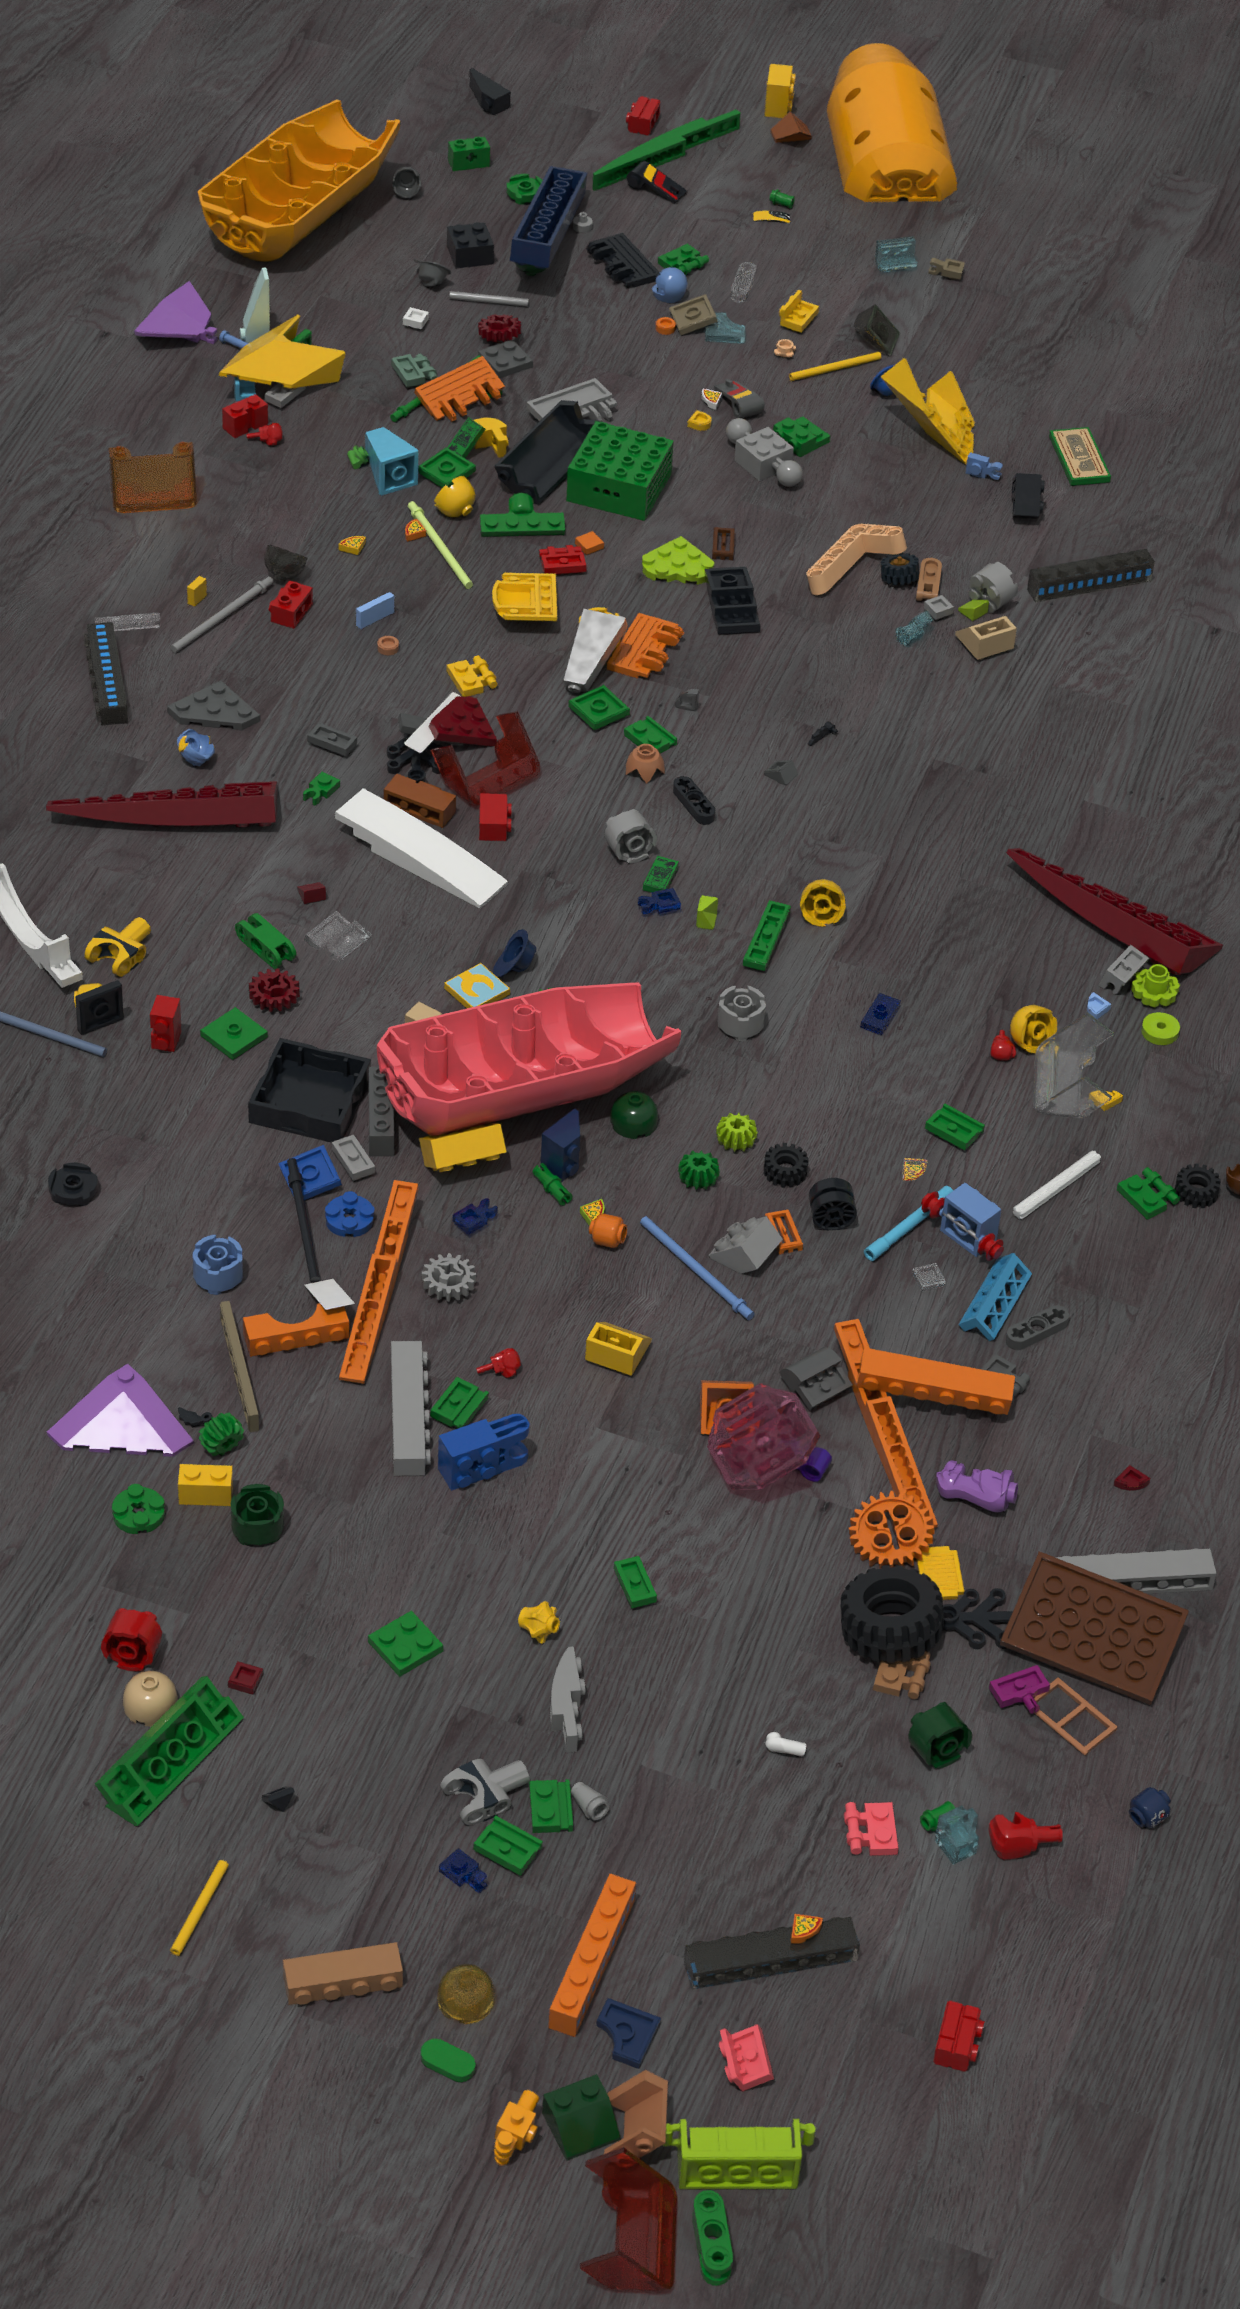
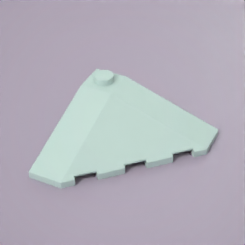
M266 268L261 269L256 279L243 318V328H240V339L247 343L270 331L269 277Z

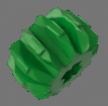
M702 1150L700 1153L691 1151L689 1155L684 1154L678 1166L680 1181L684 1182L687 1188L694 1186L696 1190L699 1187L707 1190L708 1186H714L720 1174L718 1159L713 1158L711 1153L704 1154Z
M229 1412L225 1414L219 1413L217 1417H212L209 1422L204 1423L205 1427L199 1431V1440L204 1449L213 1456L218 1454L222 1456L225 1452H231L233 1447L238 1446V1441L243 1439L244 1429L239 1420Z

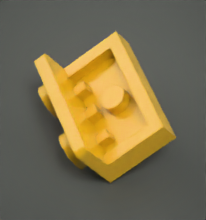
M798 290L780 308V325L793 331L802 332L819 313V306L803 301L802 291Z

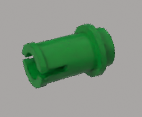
M777 189L772 190L769 201L772 204L778 203L792 208L795 197L781 193Z
M946 1801L933 1810H925L923 1815L920 1816L921 1825L927 1831H935L939 1825L956 1817V1809L951 1802Z

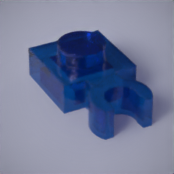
M674 888L654 891L651 897H638L637 905L642 906V914H649L656 909L660 914L680 910L681 902Z
M485 1198L481 1200L478 1207L471 1203L454 1213L452 1221L467 1235H470L487 1225V1218L495 1217L498 1214V1207L495 1205L492 1208H488L490 1199Z

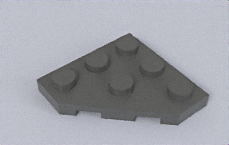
M222 681L216 682L167 706V713L179 724L183 725L197 722L202 723L204 727L220 728L221 725L233 726L235 730H244L260 722V714Z

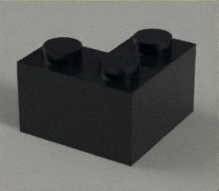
M1016 473L1012 478V517L1037 519L1039 513L1043 514L1044 501H1040V495L1044 493L1045 480H1041L1042 474Z

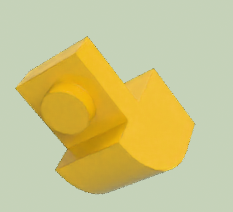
M494 418L474 419L475 422L486 429L474 445L475 449L491 446L498 458L504 457L506 455V448L509 446L506 424Z

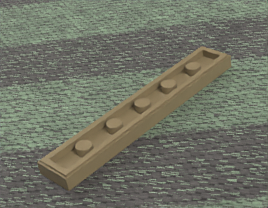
M224 1301L220 1304V1321L248 1431L256 1432L259 1431V1414L230 1301Z

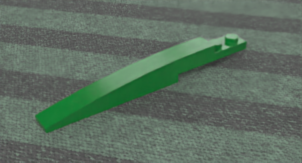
M733 110L707 121L701 117L632 149L593 173L592 190L597 191L627 179V174L642 161L658 167L685 156V150L740 129L741 113L738 110Z

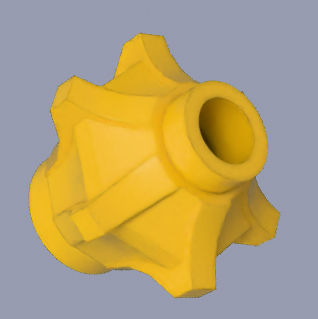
M544 1601L536 1607H524L519 1614L518 1624L521 1628L529 1631L531 1637L536 1638L539 1643L543 1644L551 1633L558 1631L560 1620L555 1616L557 1612L556 1607H549V1603Z

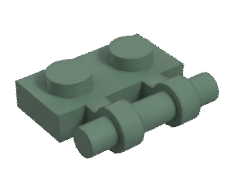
M421 353L417 354L416 358H412L410 354L391 358L392 367L406 387L424 384L425 378L428 380L438 378L435 368L430 366L428 358Z

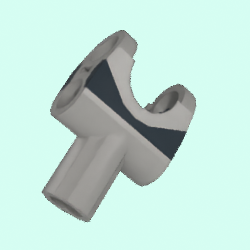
M476 1759L450 1772L444 1777L440 1786L446 1795L462 1793L474 1798L460 1813V1818L466 1825H474L505 1813L512 1803L506 1792L529 1783L530 1779L522 1761L517 1760L495 1771H491L483 1759Z

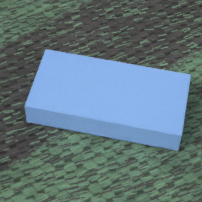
M388 592L356 608V626L362 629L394 613V595Z

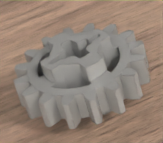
M448 1253L447 1258H443L439 1254L438 1260L430 1258L429 1264H424V1270L422 1271L423 1288L428 1289V1295L430 1296L437 1294V1300H440L442 1296L446 1297L447 1301H450L451 1297L460 1300L461 1294L467 1297L469 1290H474V1283H476L474 1265L469 1266L468 1259L461 1261V1255L452 1258L451 1253Z

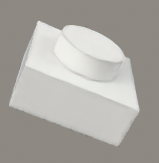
M410 307L403 317V325L422 329L429 319V312Z

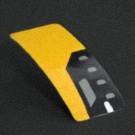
M778 211L754 212L753 220H778L790 223V214Z

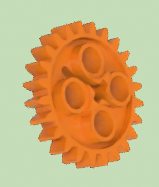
M890 1491L889 1497H885L880 1492V1499L878 1500L870 1496V1504L862 1501V1510H854L855 1517L850 1518L851 1527H849L850 1543L854 1545L855 1554L860 1553L861 1561L869 1558V1566L872 1567L877 1562L879 1563V1569L885 1565H889V1567H894L897 1564L904 1566L905 1562L914 1566V1557L922 1560V1552H929L928 1544H933L932 1535L935 1534L934 1526H932L933 1517L929 1515L928 1508L923 1509L922 1501L914 1504L913 1495L908 1499H904V1492L895 1497L893 1491ZM885 1512H888L890 1515L893 1532L896 1534V1542L899 1547L898 1550L894 1548ZM899 1515H905V1516H906V1517H904V1518H897V1516H899ZM874 1521H879V1522H880L879 1524H875V1525H874V1524H871V1523L874 1522ZM905 1537H912L911 1540H903ZM881 1543L887 1544V1545L884 1546V1547L877 1546L878 1544H881Z

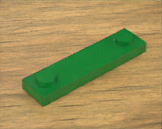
M769 900L744 956L743 966L762 971L766 970L791 912L790 905Z

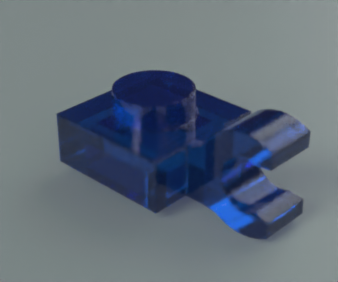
M459 1848L439 1864V1872L459 1887L466 1882L478 1893H481L487 1887V1884L483 1882L487 1875L479 1869V1863Z

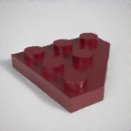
M471 696L455 697L429 724L435 740L485 746H495L497 741L477 698Z

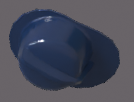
M518 930L509 939L505 950L493 968V974L496 977H502L510 970L516 972L524 971L532 963L536 953V946L528 940L526 930Z

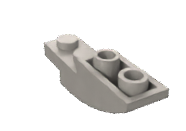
M568 1647L563 1654L554 1675L551 1691V1731L563 1732L566 1753L577 1752V1742L582 1740L581 1724H576L575 1718H578L581 1695H585L584 1679H579V1673L582 1672L580 1657H575L574 1647Z

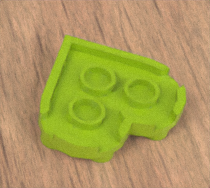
M680 536L643 555L642 572L653 581H656V578L667 579V582L674 580L682 583L697 581V585L706 583L704 571L705 569L714 568V561Z

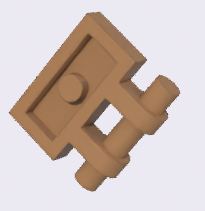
M925 1651L922 1657L918 1659L911 1658L910 1662L905 1663L895 1661V1664H887V1661H881L873 1690L899 1697L901 1689L909 1690L908 1696L911 1699H917L919 1693L924 1689V1676L928 1673L931 1665L929 1661L930 1653ZM907 1670L913 1671L914 1675L906 1677Z

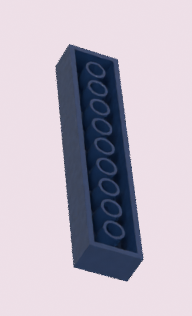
M554 166L549 167L512 238L510 261L518 265H534L539 269L549 268L585 196L587 172Z

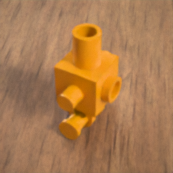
M524 2090L517 2104L509 2101L496 2126L494 2155L495 2161L499 2165H506L515 2148L522 2151L526 2141L531 2143L535 2137L538 2126L534 2125L536 2113L533 2111L539 2101V2097L532 2091Z

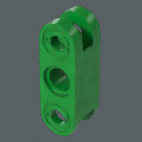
M258 913L250 915L248 922L241 920L235 924V932L238 938L273 969L279 968L285 959L291 961L296 958L297 954L292 942Z
M705 2190L697 2194L694 2199L692 2222L702 2277L707 2283L719 2286L725 2284L731 2277L733 2253L723 2199L717 2192ZM708 2236H715L718 2239H709Z

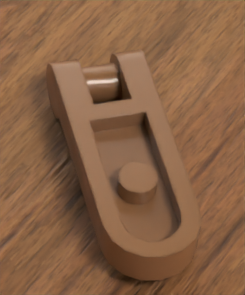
M926 558L922 560L916 601L938 597L942 563L938 559Z

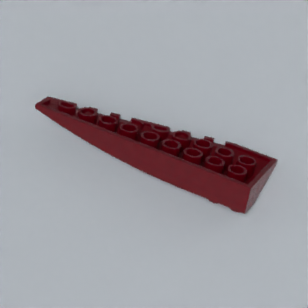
M277 781L224 784L222 789H217L214 785H208L200 788L199 791L187 787L178 789L177 793H172L171 789L135 792L129 798H125L122 794H114L108 797L107 800H103L99 796L85 798V802H80L79 798L52 800L47 802L46 810L91 819L134 824L176 826L236 824V827H247L249 823H258L259 826H270L272 822H276Z
M1007 849L1006 853L1022 869L1065 905L1128 946L1132 945L1150 957L1149 960L1151 962L1168 967V971L1175 975L1192 972L1223 947L1221 943L1186 924L1168 922L1169 917L1162 913L1147 912L1148 907L1135 902H1130L1129 904V898L1096 883L1093 885L1084 883L1085 878L1077 874L1075 876L1068 873L1064 874V868L1053 864L1045 865L1046 860L1023 849Z

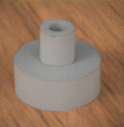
M581 212L573 220V229L579 233L590 232L593 221L587 216V213Z

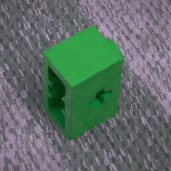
M474 137L471 139L448 141V162L452 171L490 167V146L486 138Z

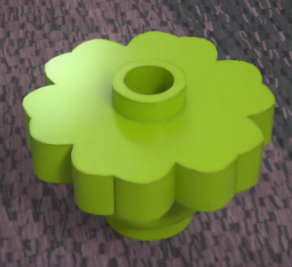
M1155 964L1150 969H1143L1141 972L1136 973L1131 990L1133 996L1142 999L1141 1001L1144 1005L1157 1007L1159 1004L1168 1006L1176 1001L1180 985L1176 977L1169 976L1170 974L1165 966Z

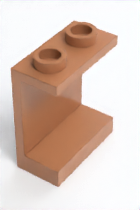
M644 2070L607 2093L611 2105L624 2111L625 2118L624 2138L606 2148L604 2155L627 2166L665 2144L667 2080Z

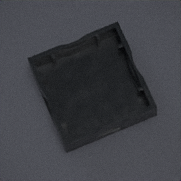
M279 1038L269 1059L268 1068L259 1079L248 1102L249 1123L330 1143L344 1138L368 1087L371 1059L343 1052L327 1051L313 1045Z

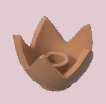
M650 744L639 745L630 753L627 759L626 775L637 769L645 783L650 781L656 769L665 774L663 758L659 751Z

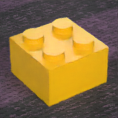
M770 64L765 103L766 117L783 118L788 114V111H792L796 74H792L793 66Z

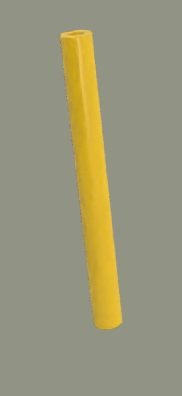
M218 1861L170 1949L172 1954L180 1956L229 1866L226 1861Z

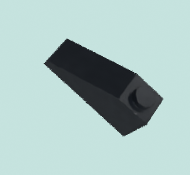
M471 68L469 86L480 107L494 116L509 109L511 91Z

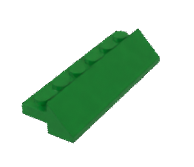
M208 1676L201 1677L95 1783V1786L108 1802L105 1807L134 1826H138L244 1718L230 1697H222Z

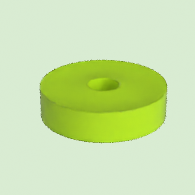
M1162 1012L1151 1013L1144 1018L1141 1032L1143 1037L1153 1044L1169 1045L1177 1040L1180 1024L1170 1014Z

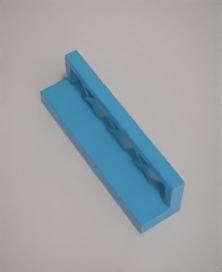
M1015 1253L995 1261L958 1324L964 1332L977 1327L989 1341L995 1339L1032 1275ZM1015 1268L1022 1275L1020 1280H1016L1015 1278ZM1005 1284L1010 1285V1296H1006ZM996 1300L1000 1301L1001 1313L996 1311ZM986 1317L991 1319V1329L984 1323Z

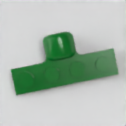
M517 493L509 498V513L480 514L481 537L565 535L564 513H536L534 511L533 498L526 493Z

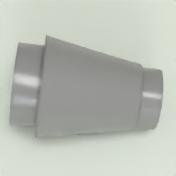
M578 1782L572 1787L571 1795L587 1818L599 1820L607 1814L609 1804L604 1795L583 1782Z

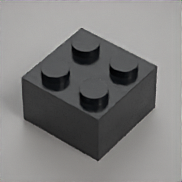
M476 222L447 227V248L455 269L494 264V243L486 223Z

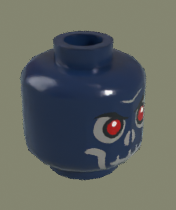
M1153 1787L1145 1788L1131 1799L1130 1817L1141 1828H1154L1169 1817L1171 1812L1169 1806L1171 1803L1170 1798L1163 1790L1158 1791Z

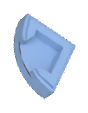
M1093 992L1089 996L1087 1011L1090 1017L1096 1021L1110 1010L1111 1003Z

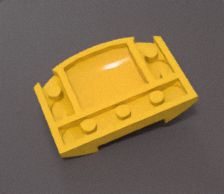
M504 573L502 574V579L504 580H497L492 590V602L501 618L505 620L557 621L556 574Z

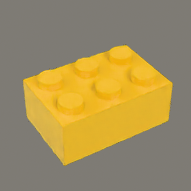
M492 1122L444 1135L419 1138L425 1167L433 1168V1171H449L454 1169L453 1165L455 1164L462 1165L463 1167L477 1164L476 1159L491 1161L499 1159V1154L506 1153L502 1128L499 1123Z

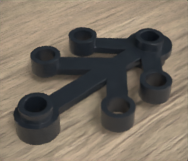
M404 733L402 740L387 747V757L393 759L387 762V771L390 774L399 773L401 765L410 759L412 761V770L408 772V778L416 780V783L420 781L426 782V773L421 769L420 759L431 765L432 772L435 774H442L445 771V762L440 760L444 757L445 751L442 745L431 742L426 747L431 750V755L426 751L419 753L412 748L400 755V750L407 747L404 742L411 736V734Z
M995 1588L991 1590L990 1596L972 1612H963L967 1607H974L979 1602L978 1591L967 1589L963 1597L954 1605H943V1629H955L969 1639V1646L978 1650L984 1647L986 1637L982 1632L974 1631L965 1624L974 1623L995 1638V1644L998 1648L1007 1649L1000 1645V1639L1004 1631L991 1622H1009L1013 1611L989 1612L994 1606H1002L1005 1602V1592L1002 1589Z

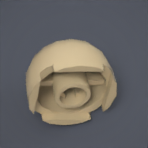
M150 1670L135 1675L126 1685L123 1695V1707L127 1717L134 1723L137 1720L145 1723V1726L152 1727L178 1701L175 1685L170 1678L158 1671Z

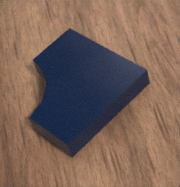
M607 1998L597 2019L596 2026L606 2031L612 2039L614 2046L612 2059L639 2069L661 2024V2018Z

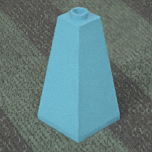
M385 427L365 432V450L369 454L368 460L379 494L382 496L418 485V450Z

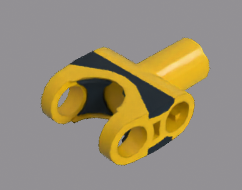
M138 917L120 933L109 927L102 928L88 943L85 950V959L93 963L103 958H113L115 961L112 966V972L119 977L126 975L141 963L145 957L146 946L140 942L151 933L150 925L146 920Z

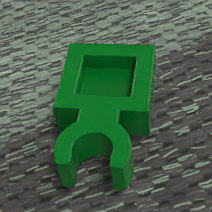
M321 772L309 783V788L304 790L303 800L306 801L308 798H312L313 805H318L321 797L328 799L340 788V780L325 772Z

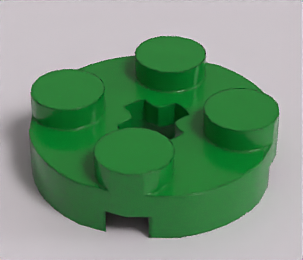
M529 174L514 175L509 179V183L507 182L506 193L515 200L516 204L523 205L526 202H532L543 180L535 176V179L529 178Z
M140 1484L130 1485L128 1489L119 1493L113 1501L112 1515L114 1522L119 1529L126 1533L138 1534V1531L146 1530L147 1533L157 1529L164 1520V1498L156 1491L142 1487ZM143 1508L144 1512L138 1511L134 1513V1509Z

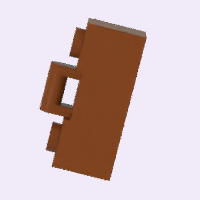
M396 774L384 788V800L417 819L444 828L456 812V795L445 792L441 788L423 781L416 783V780Z

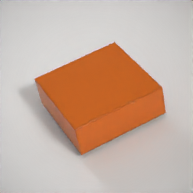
M593 531L575 538V544L581 546V550L586 555L604 549V542Z

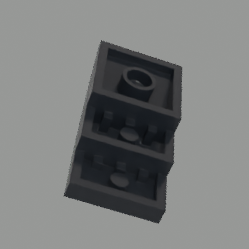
M747 567L705 569L707 591L717 633L760 632L757 604L753 595L754 587Z

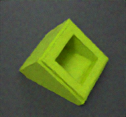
M972 600L959 607L958 611L974 621L988 613L989 601Z

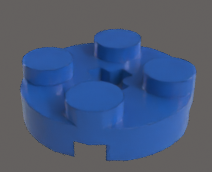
M345 1192L343 1196L334 1198L325 1207L326 1225L331 1232L338 1236L345 1237V1234H353V1237L361 1236L367 1233L373 1226L374 1207L367 1199L357 1196L355 1192ZM347 1214H353L354 1217H351V1216L345 1217V1215H347Z

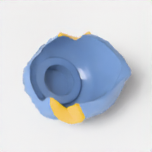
M187 729L177 738L179 752L193 766L203 765L214 754L215 746L213 743L210 744V736L198 734L193 729Z

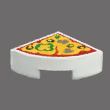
M703 389L702 400L708 404L709 408L716 410L722 399V393Z

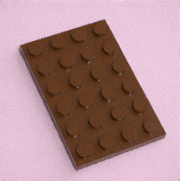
M1039 1551L1001 1638L1000 1645L1151 1705L1189 1610Z

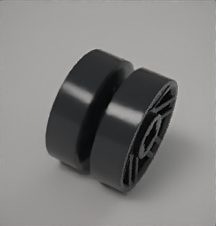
M827 1178L815 1183L811 1187L809 1201L812 1219L817 1227L827 1231L841 1230L855 1221L857 1210L853 1188L849 1182L841 1178Z

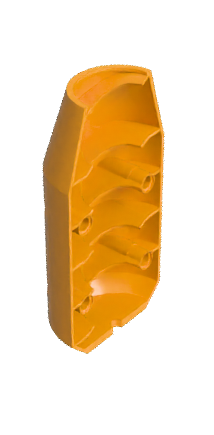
M874 43L861 46L852 51L839 67L827 106V115L844 192L864 202H897L901 197L908 198L909 202L942 201L957 190V178L932 84L901 51L893 46Z
M335 100L284 123L198 190L200 206L209 228H211L223 244L246 258L256 261H273L280 258L372 183L399 133L400 120H387L385 131L377 140H371L359 134L350 125L343 112L341 101Z

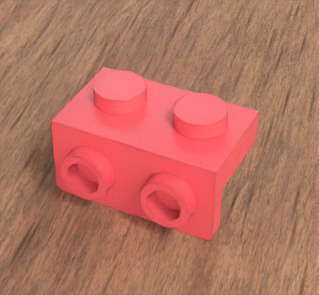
M758 2024L732 2035L726 2028L720 2030L722 2041L719 2042V2047L724 2058H727L728 2066H725V2072L730 2083H735L741 2091H745L774 2079L763 2032Z

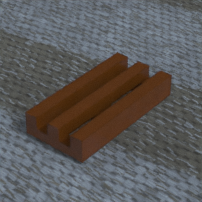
M714 527L712 559L721 556V560L729 557V560L733 561L734 528ZM718 533H722L721 550H717ZM726 533H730L729 551H725Z

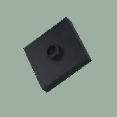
M119 980L75 996L77 1030L81 1035L124 1019L122 984Z

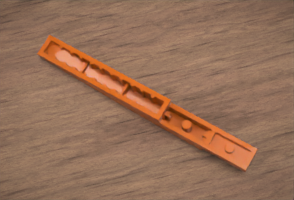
M398 1180L393 1182L376 1249L371 1256L339 1380L365 1383L406 1246L408 1227L419 1190L417 1183Z
M854 1319L835 1323L834 1331L849 1370L848 1378L853 1384L854 1395L896 1497L901 1492H904V1499H908L913 1495L914 1504L922 1501L923 1509H929V1515L933 1517L932 1526L936 1528L938 1523L891 1396H887L886 1392L871 1391L857 1387L863 1349L870 1348L860 1320Z

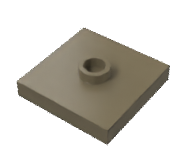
M706 294L669 308L680 335L718 322Z

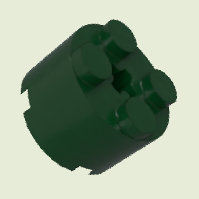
M251 1484L241 1488V1492L236 1496L234 1495L231 1499V1528L234 1535L238 1538V1542L242 1545H263L277 1542L284 1528V1501L278 1491L275 1493L271 1490L270 1486L265 1484Z
M941 1702L924 1713L918 1712L910 1721L912 1726L908 1735L909 1742L929 1766L933 1765L935 1768H944L953 1764L961 1757L959 1752L963 1747L968 1749L972 1742L971 1730L946 1702Z

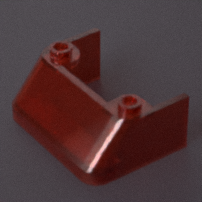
M518 711L496 716L505 736L499 739L494 747L498 760L467 777L462 770L453 746L431 750L445 784L472 806H480V793L504 794L536 777L540 772V762Z
M624 2147L587 2160L585 2166L603 2179L602 2196L604 2201L617 2211L615 2251L580 2263V2269L611 2290L659 2293L671 2289L674 2285L677 2193L673 2184Z

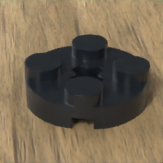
M75 1162L63 1164V1168L58 1171L54 1169L48 1178V1189L51 1199L55 1203L66 1205H88L98 1190L96 1173L91 1172L89 1166ZM72 1182H77V1185L71 1186Z

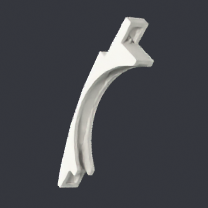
M1 863L0 916L36 965L40 969L45 968L62 988L83 980L81 970L71 960L69 938L67 935L64 934L56 940H51L36 927L15 892L6 866Z

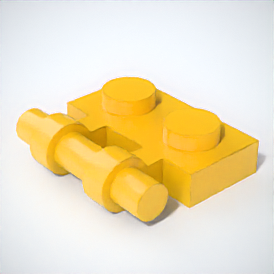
M479 655L473 658L475 664L472 665L467 660L447 664L446 671L464 697L483 693L484 686L489 685L490 688L494 689L498 685L495 674L489 671L487 662Z

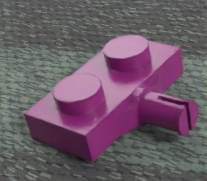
M1038 1665L992 1680L989 1683V1689L1001 1708L1017 1702H1024L1030 1714L1036 1713L1040 1709V1706L1033 1697L1049 1692L1050 1688L1049 1682Z

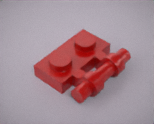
M566 545L562 548L547 546V549H539V558H541L544 574L586 572V561L581 546L573 547V545Z

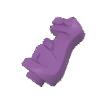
M948 1461L944 1469L936 1474L938 1492L944 1498L966 1499L980 1507L997 1513L1005 1511L1009 1503L1015 1504L1018 1483H1014V1473L1012 1470H1004L1000 1474L989 1469L982 1471L973 1469L972 1475L966 1476L964 1464H957V1461Z

